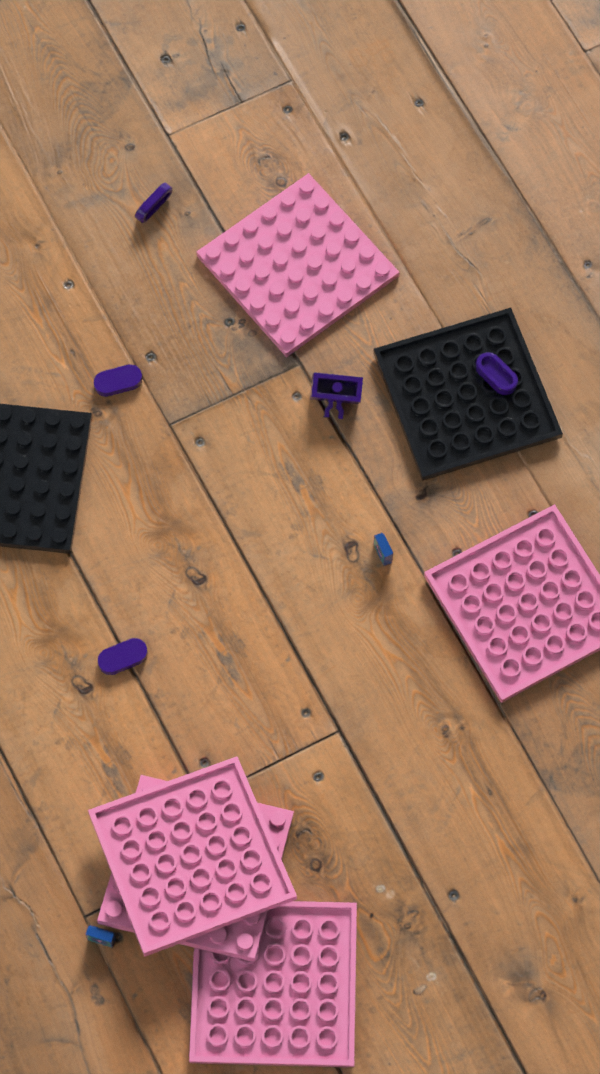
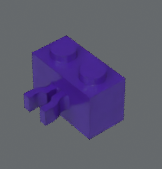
M314 372L312 374L310 399L328 401V406L324 411V418H329V411L333 408V402H336L338 419H343L344 412L341 403L359 404L361 402L363 377Z

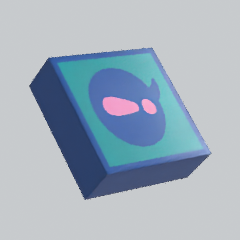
M379 533L374 535L373 545L383 566L391 564L393 551L385 534Z
M92 925L88 926L85 934L87 940L113 948L116 940L113 932Z

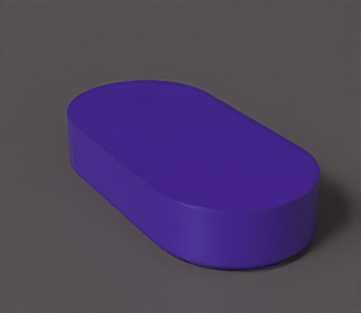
M166 182L161 184L138 208L135 218L141 223L146 222L168 200L173 188Z
M486 352L477 358V373L497 393L509 395L516 390L518 384L517 375L496 354Z
M131 364L102 371L94 378L95 391L104 397L137 389L142 383L141 370Z
M131 638L104 649L98 656L99 668L104 674L115 675L137 666L146 660L148 655L147 646L141 639Z

